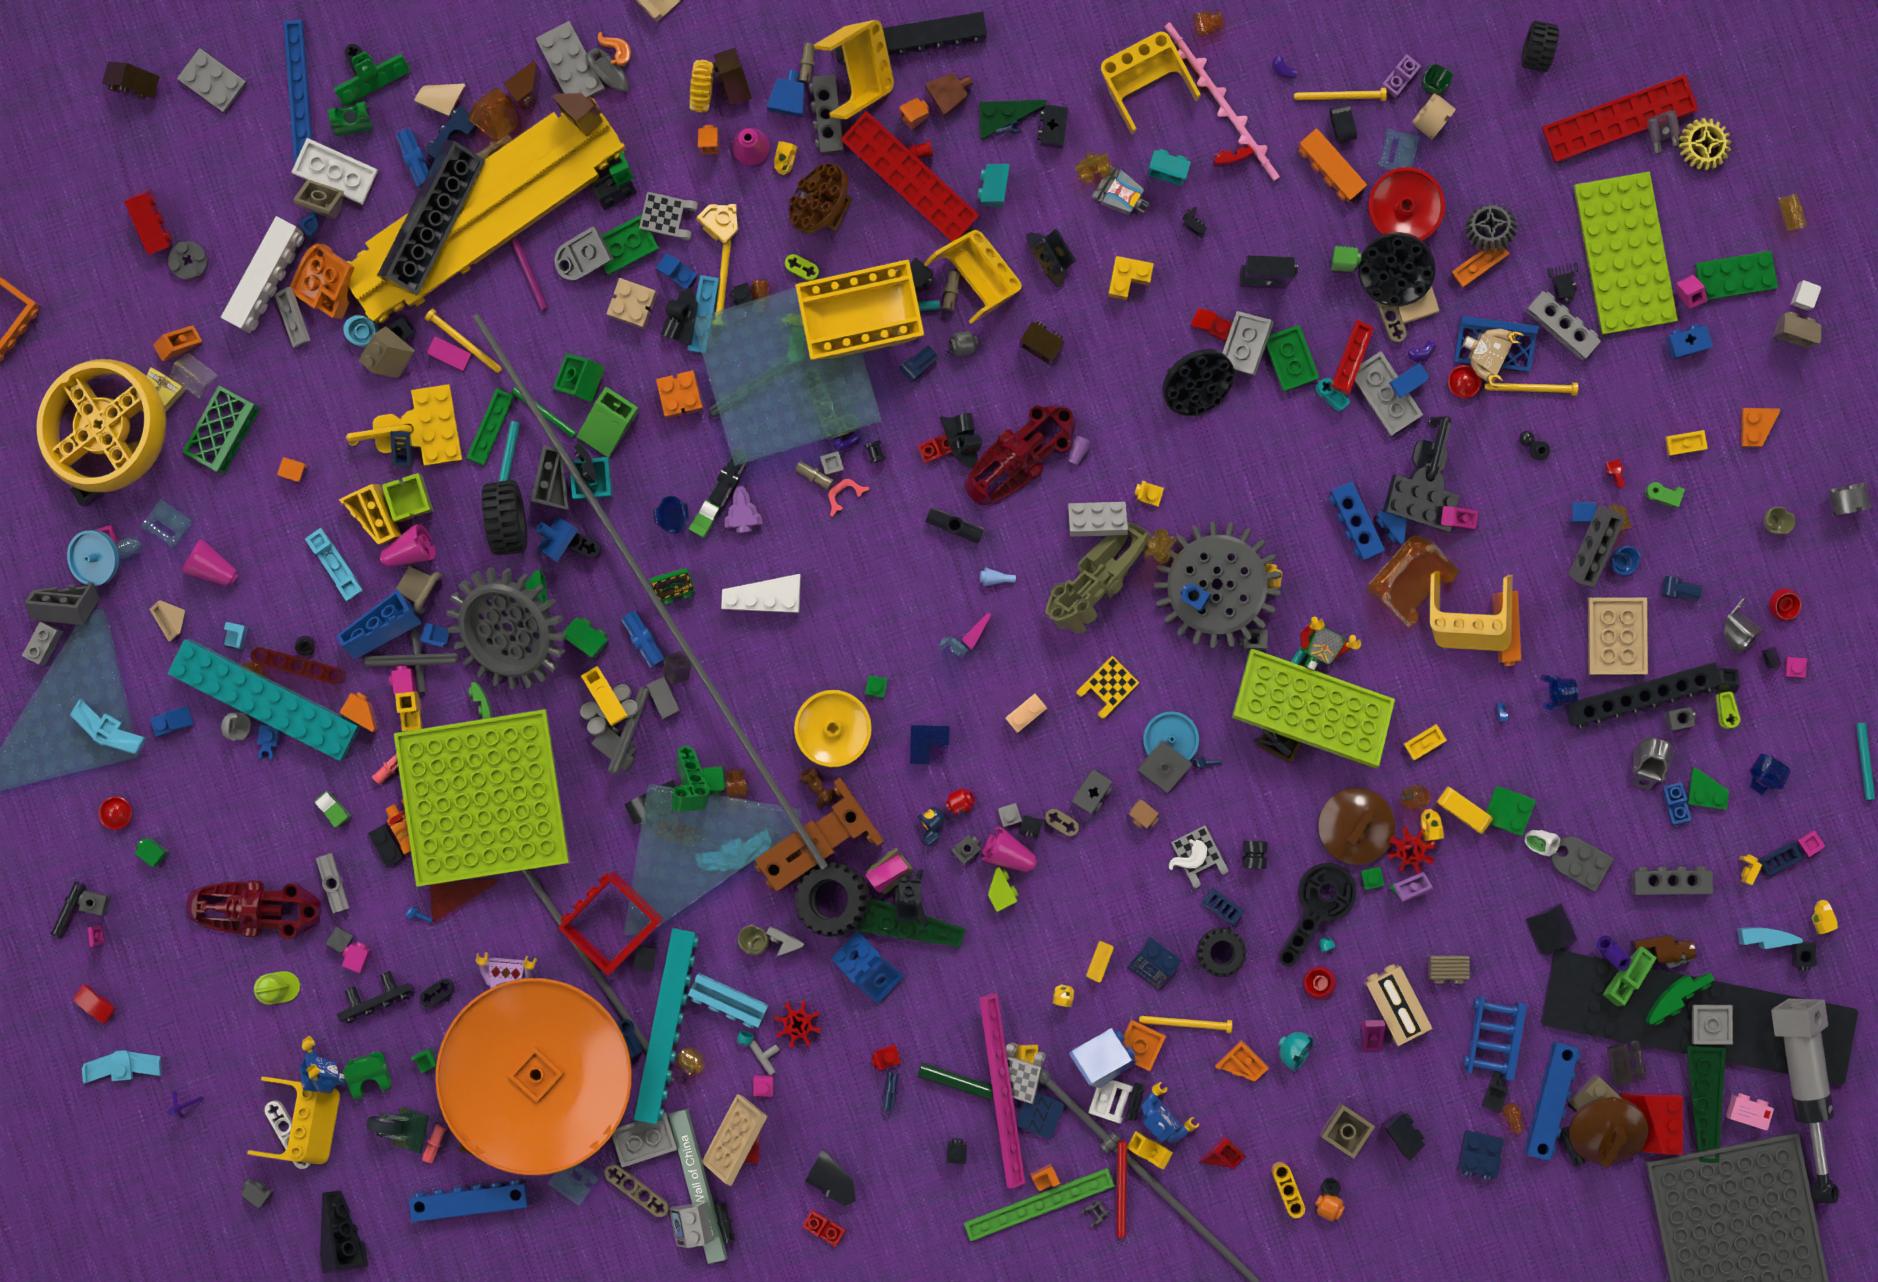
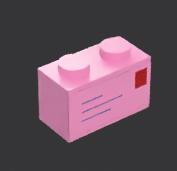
M1739 1093L1738 1096H1731L1725 1117L1768 1130L1774 1108L1768 1106L1769 1102L1760 1099L1754 1102L1750 1100V1096Z

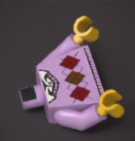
M485 952V958H481L479 953L476 956V963L480 967L481 974L486 984L491 988L517 979L533 978L534 966L537 961L534 958L533 962L528 961V956H526L525 960L491 957L488 962L487 952Z

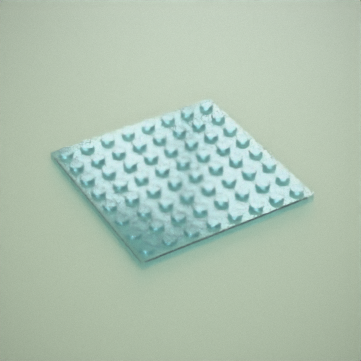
M796 287L695 318V332L735 466L882 422L862 353L835 359L810 360Z

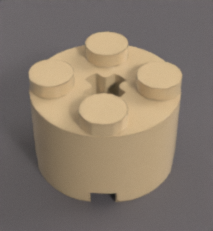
M1434 93L1411 123L1432 140L1445 125L1449 117L1452 116L1456 108Z

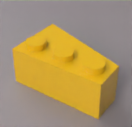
M380 484L368 485L339 499L378 545H386L402 535L397 523L392 519Z

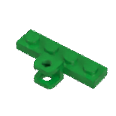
M362 52L352 58V63L358 76L335 87L334 91L343 106H346L411 72V69L402 53L376 66L371 56L367 52Z

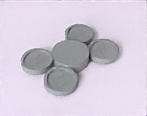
M625 684L616 686L613 692L619 702L622 703L621 705L628 715L626 718L633 717L638 712V705L634 700H628L631 696L630 688ZM595 702L585 703L581 707L580 714L585 720H590L587 725L589 733L594 736L602 734L607 727V718Z

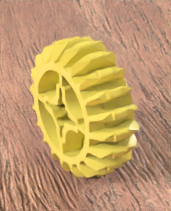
M1702 118L1700 122L1695 120L1693 124H1688L1687 129L1682 131L1684 136H1681L1679 140L1683 143L1679 144V148L1684 150L1680 152V155L1686 154L1687 157L1684 161L1691 160V167L1697 164L1698 170L1702 166L1704 170H1708L1709 167L1714 169L1717 167V164L1721 165L1723 163L1722 159L1728 157L1726 153L1730 152L1731 148L1727 145L1731 144V140H1726V138L1730 136V133L1724 134L1723 131L1726 127L1724 126L1720 129V122L1713 124V119H1709L1707 122L1705 118ZM1700 130L1699 140L1691 142L1694 132ZM1710 132H1711L1717 139L1712 138V137L1710 136ZM1706 141L1709 146L1705 148L1700 143ZM1719 146L1716 156L1709 158L1711 148ZM1694 150L1699 151L1700 156H1698V155L1694 152Z

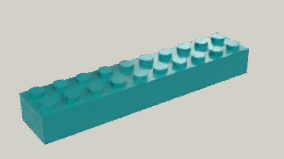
M184 639L167 673L339 761L345 760L361 728V725L191 639Z

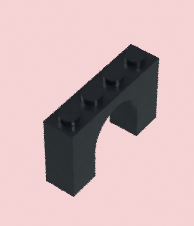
M1248 255L1246 265L1240 267L1239 287L1285 289L1295 278V275H1297L1298 263H1295V257Z

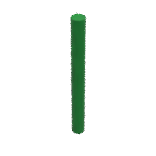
M514 387L511 393L526 403L517 387ZM535 401L547 420L571 438L576 435L577 432Z

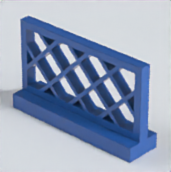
M1460 315L1454 361L1471 363L1469 358H1459L1460 350L1464 348L1461 346L1462 340L1463 342L1465 340L1463 337L1464 328L1472 329L1475 333V336L1472 337L1474 339L1480 333L1482 334L1487 330L1504 329L1520 332L1523 336H1530L1531 340L1530 345L1525 349L1520 344H1517L1521 352L1514 357L1508 352L1507 355L1510 360L1502 364L1501 368L1531 371L1536 333L1538 334L1539 326ZM1521 335L1518 336V337L1516 338V341H1518V340H1519L1520 338H1522L1523 336H1521ZM1521 354H1524L1527 358L1526 367L1519 366L1515 361Z

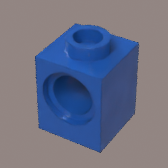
M1191 582L1189 585L1185 584L1180 592V595H1182L1181 600L1201 612L1212 596ZM1193 591H1198L1199 598L1196 601L1190 600V594Z

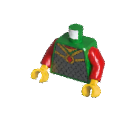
M1312 617L1311 621L1300 633V651L1309 655L1304 666L1315 670L1319 660L1330 664L1342 654L1351 650V648L1359 649L1361 647V640L1356 641V636L1351 635L1349 642H1347L1346 638L1324 628L1323 619L1318 621L1317 617Z

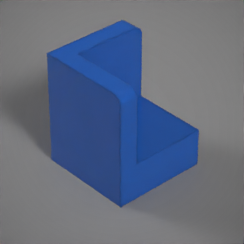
M1573 502L1572 518L1569 519V523H1591L1596 512V502Z
M426 623L420 641L446 648L450 633H448L447 628Z

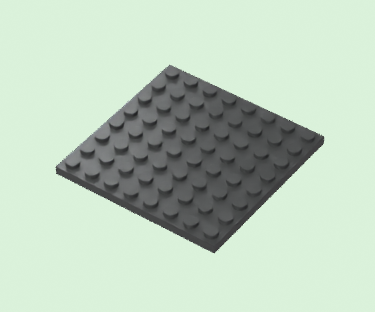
M1789 1133L1724 1146L1719 1149L1704 1150L1702 1152H1693L1645 1162L1669 1282H1829L1799 1133ZM1719 1153V1163L1699 1162V1157L1701 1156L1703 1158L1715 1159V1154Z

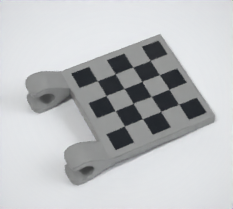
M647 192L639 229L689 241L691 231L679 229L682 211L684 208L695 212L698 203L696 201L682 200Z
M1206 825L1171 842L1178 857L1189 858L1192 855L1191 848L1193 844L1189 842L1190 839L1194 841L1200 840L1207 847V857L1202 865L1197 868H1184L1193 888L1201 885L1195 873L1215 863L1222 875L1228 872V868Z
M1011 1042L1006 1046V1055L1013 1098L1033 1104L1046 1054L1044 1052L1036 1053L1034 1064L1014 1058L1018 1045Z

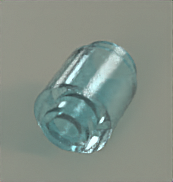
M132 535L115 542L119 553V560H125L140 553V548H142L140 540Z

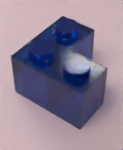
M911 725L910 764H929L930 745H949L950 726Z

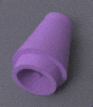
M1076 435L1075 439L1072 440L1068 461L1079 465V462L1090 447V440Z

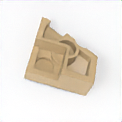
M426 85L420 89L414 101L418 105L450 117L457 101H460L466 85Z

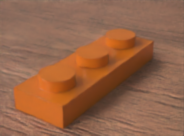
M1504 246L1501 251L1495 248L1494 253H1492L1491 249H1488L1485 253L1483 249L1453 270L1451 274L1461 288H1464L1510 253Z

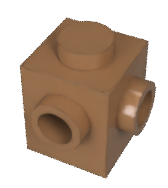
M1141 799L1136 802L1128 813L1134 819L1132 822L1140 829L1143 826L1145 828L1149 826L1152 828L1159 819L1156 817L1159 813Z

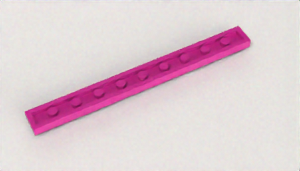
M991 993L979 997L1006 1184L1007 1188H1015L1025 1184L998 994Z

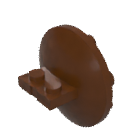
M821 163L805 178H801L798 181L797 189L789 199V219L794 229L803 234H811L824 227L833 232L837 231L843 219L842 217L853 199L847 195L848 176L842 167L835 163ZM799 189L803 191L800 197L796 195Z
M1348 788L1337 792L1324 804L1318 819V833L1323 846L1334 858L1348 864H1367L1381 857L1390 847L1391 843L1389 840L1395 835V818L1391 807L1379 794L1365 788Z
M1616 1097L1601 1098L1587 1103L1575 1113L1570 1122L1569 1137L1574 1150L1582 1158L1609 1168L1611 1164L1630 1159L1642 1149L1648 1137V1124L1643 1112L1635 1104Z

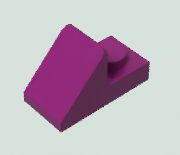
M1384 1020L1362 1021V1051H1382L1385 1031Z

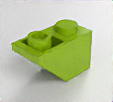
M1000 867L995 869L988 896L997 912L1017 902L1016 897L1019 896L1014 885L1009 886L1007 880L1010 878L1005 868L1001 870Z

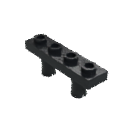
M391 971L380 975L386 991L365 1002H361L356 987L348 988L345 990V994L350 1007L337 1013L338 1019L348 1024L356 1021L357 1017L362 1014L367 1016L374 1013L375 1009L380 1006L385 1008L392 1005V1001L396 999H407L411 996L410 993L415 992L413 985L406 983L396 986Z

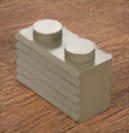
M1428 955V979L1438 984L1445 983V980H1453V983H1464V980H1470L1469 956Z

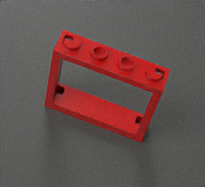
M614 870L610 874L605 873L598 880L601 884L597 888L592 886L587 891L586 895L588 897L584 901L580 899L573 906L575 910L571 914L567 912L560 919L562 923L558 927L607 976L664 919ZM610 882L651 919L611 961L571 924Z

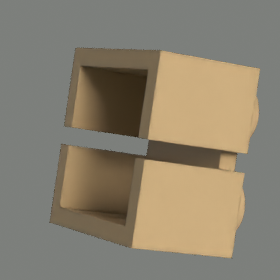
M619 278L614 291L616 299L612 298L607 315L615 320L645 330L650 317V312L646 310V306L652 310L658 294L655 290Z

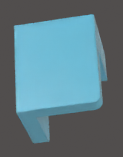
M226 622L224 629L227 630L224 644L244 649L249 627Z

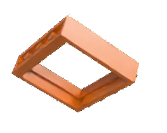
M0 276V285L27 304L0 340V361H3L5 353L8 349L10 350L15 346L17 337L27 330V324L37 316L36 313L41 306Z

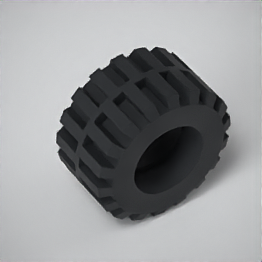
M1534 20L1529 27L1521 57L1523 68L1544 73L1548 71L1558 44V25Z
M1211 929L1198 942L1197 958L1200 965L1211 975L1229 977L1231 974H1236L1246 961L1247 949H1245V943L1237 933L1230 929ZM1218 941L1228 942L1233 949L1231 959L1224 964L1216 963L1210 955L1212 946Z

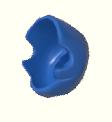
M1632 546L1617 548L1612 553L1610 559L1612 570L1622 576L1632 574L1639 568L1638 562L1641 555Z

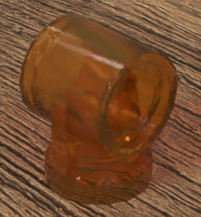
M1204 11L1193 15L1196 35H1207L1213 33L1215 29H1224L1221 11H1216L1215 14H1212L1211 11Z
M745 769L726 771L729 777L726 781L728 798L748 797L747 780L744 778Z

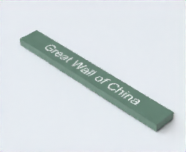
M687 1108L671 1112L668 1115L692 1204L706 1202L713 1236V1240L703 1246L707 1262L709 1264L726 1260L728 1257L720 1227L717 1224L718 1219L689 1110Z

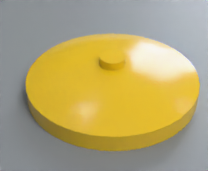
M840 690L822 691L811 696L799 709L794 726L797 744L804 755L811 761L827 767H839L856 760L868 746L872 730L870 716L865 706L853 695Z

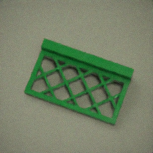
M218 386L182 453L225 475L261 408ZM224 392L227 394L228 402L220 404L218 398ZM240 401L245 403L242 411L235 413L233 404ZM230 405L232 414L223 417L221 408ZM217 409L219 418L211 421L209 415L211 411ZM233 418V427L226 430L224 420ZM221 422L223 431L214 434L212 424ZM208 426L210 435L201 438V429ZM224 434L225 442L223 445L217 446L215 437ZM211 439L213 448L204 450L202 441ZM199 443L201 452L196 454L189 452L193 444ZM214 451L216 458L211 464L207 461L206 454Z

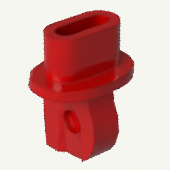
M1619 459L1605 463L1607 469L1605 474H1612L1616 487H1625L1621 474L1625 466L1621 465Z

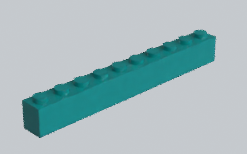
M672 928L634 1120L658 1124L659 1120H663L664 1109H661L662 1102L667 1100L668 1090L665 1087L666 1082L671 1080L672 1071L669 1070L670 1062L674 1063L676 1051H673L674 1043L678 1044L680 1032H677L678 1024H682L684 1013H680L682 1005L685 1006L687 1001V994H684L685 987L690 985L691 975H688L689 968H693L695 956H692L693 948L697 949L699 937H696V932Z

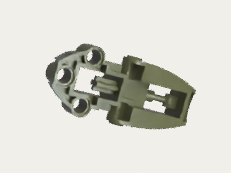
M1128 522V535H1110L1105 537L1081 559L1078 564V572L1081 574L1073 582L1068 580L1065 584L1058 583L1053 586L1045 614L1053 620L1059 629L1068 628L1076 634L1087 631L1083 623L1089 624L1097 617V612L1093 606L1102 597L1110 600L1114 594H1117L1123 586L1124 576L1128 575L1127 570L1139 554L1145 550L1151 552V534L1147 530ZM1128 536H1130L1132 542L1129 549L1117 561L1114 560V557Z

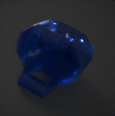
M676 496L664 497L659 502L658 507L653 509L655 524L661 526L668 533L681 532L690 518L688 504L682 502Z
M1546 674L1541 675V681L1549 683L1552 701L1544 702L1542 704L1544 709L1552 710L1565 703L1578 700L1579 689L1575 679L1560 678Z
M1759 754V757H1757V760L1749 770L1753 776L1749 787L1761 795L1769 788L1771 790H1774V788L1783 789L1791 770L1787 765L1771 755ZM1758 777H1761L1760 783L1765 785V787L1756 782Z

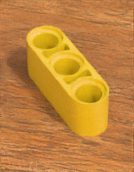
M1448 786L1436 801L1441 807L1482 835L1493 821L1489 814Z
M1277 1162L1272 1166L1271 1171L1284 1206L1291 1217L1300 1218L1305 1213V1206L1291 1170L1284 1162ZM1280 1167L1286 1168V1173L1283 1176H1277L1276 1174L1277 1169ZM1287 1185L1293 1186L1292 1193L1284 1194V1188ZM1296 1203L1299 1204V1211L1291 1212V1206Z

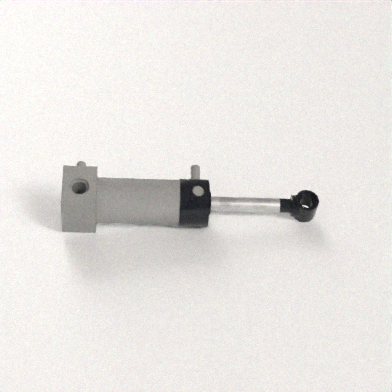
M1787 999L1773 1008L1771 1012L1775 1036H1783L1794 1119L1797 1122L1809 1123L1818 1180L1812 1188V1197L1814 1202L1835 1204L1839 1198V1190L1837 1185L1833 1184V1181L1829 1179L1821 1122L1828 1121L1834 1117L1821 1031L1828 1027L1825 1000Z

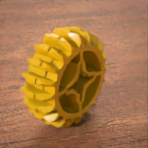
M696 60L693 65L689 106L691 110L696 112H707L710 107L714 66L712 62L707 60Z

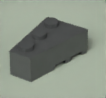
M543 445L530 502L568 511L564 462L555 447Z
M89 582L87 586L82 587L69 585L67 589L58 590L57 587L32 590L25 601V606L31 620L84 625L99 601V596L93 582Z

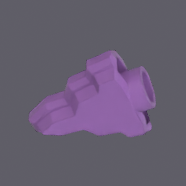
M744 486L736 487L733 495V505L729 508L728 516L725 518V528H736L737 533L752 532V527L763 525L761 514L757 513L756 506L750 503L749 494Z

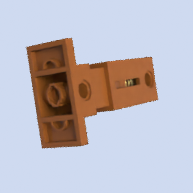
M841 777L834 781L835 786L833 789L839 797L843 795L844 799L833 805V811L819 821L815 822L813 819L803 826L824 859L834 853V847L850 836L854 839L866 830L868 832L866 837L872 845L875 843L878 846L884 842V839ZM848 812L856 814L854 822L847 821L846 814ZM796 831L756 858L755 861L757 863L754 866L760 874H765L767 877L765 882L771 890L775 889L777 892L815 866L817 862ZM772 864L779 867L778 874L774 875L771 873L770 866Z

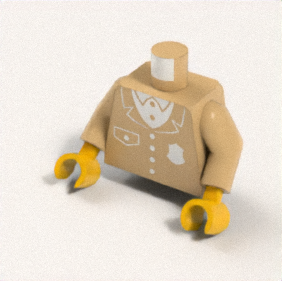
M1492 329L1487 330L1484 334L1480 333L1477 340L1467 336L1463 342V347L1472 350L1468 358L1471 359V366L1476 374L1490 382L1494 388H1498L1494 384L1496 379L1503 381L1497 374L1512 343L1521 344V342L1516 341L1517 335L1523 336L1520 332Z

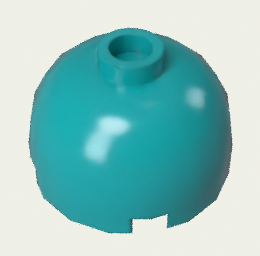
M1294 1032L1287 1037L1283 1036L1278 1044L1281 1047L1279 1057L1282 1063L1294 1072L1295 1069L1298 1070L1308 1057V1047H1313L1314 1038L1303 1032Z

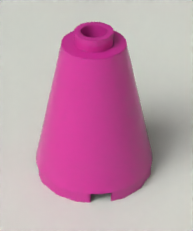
M756 128L741 130L736 134L732 142L734 157L746 166L761 164L767 158L770 151V143L767 136Z
M416 524L381 551L380 561L388 568L424 562L435 558L436 550L434 545H430L429 540L432 538L425 527L421 524Z
M202 539L198 541L181 569L185 574L227 586L228 583L232 585L238 576L235 574L236 569Z
M996 827L994 829L997 831L996 834H991L984 846L982 854L985 857H981V860L1023 872L1032 871L1037 863V860H1035L1036 856L1004 828Z

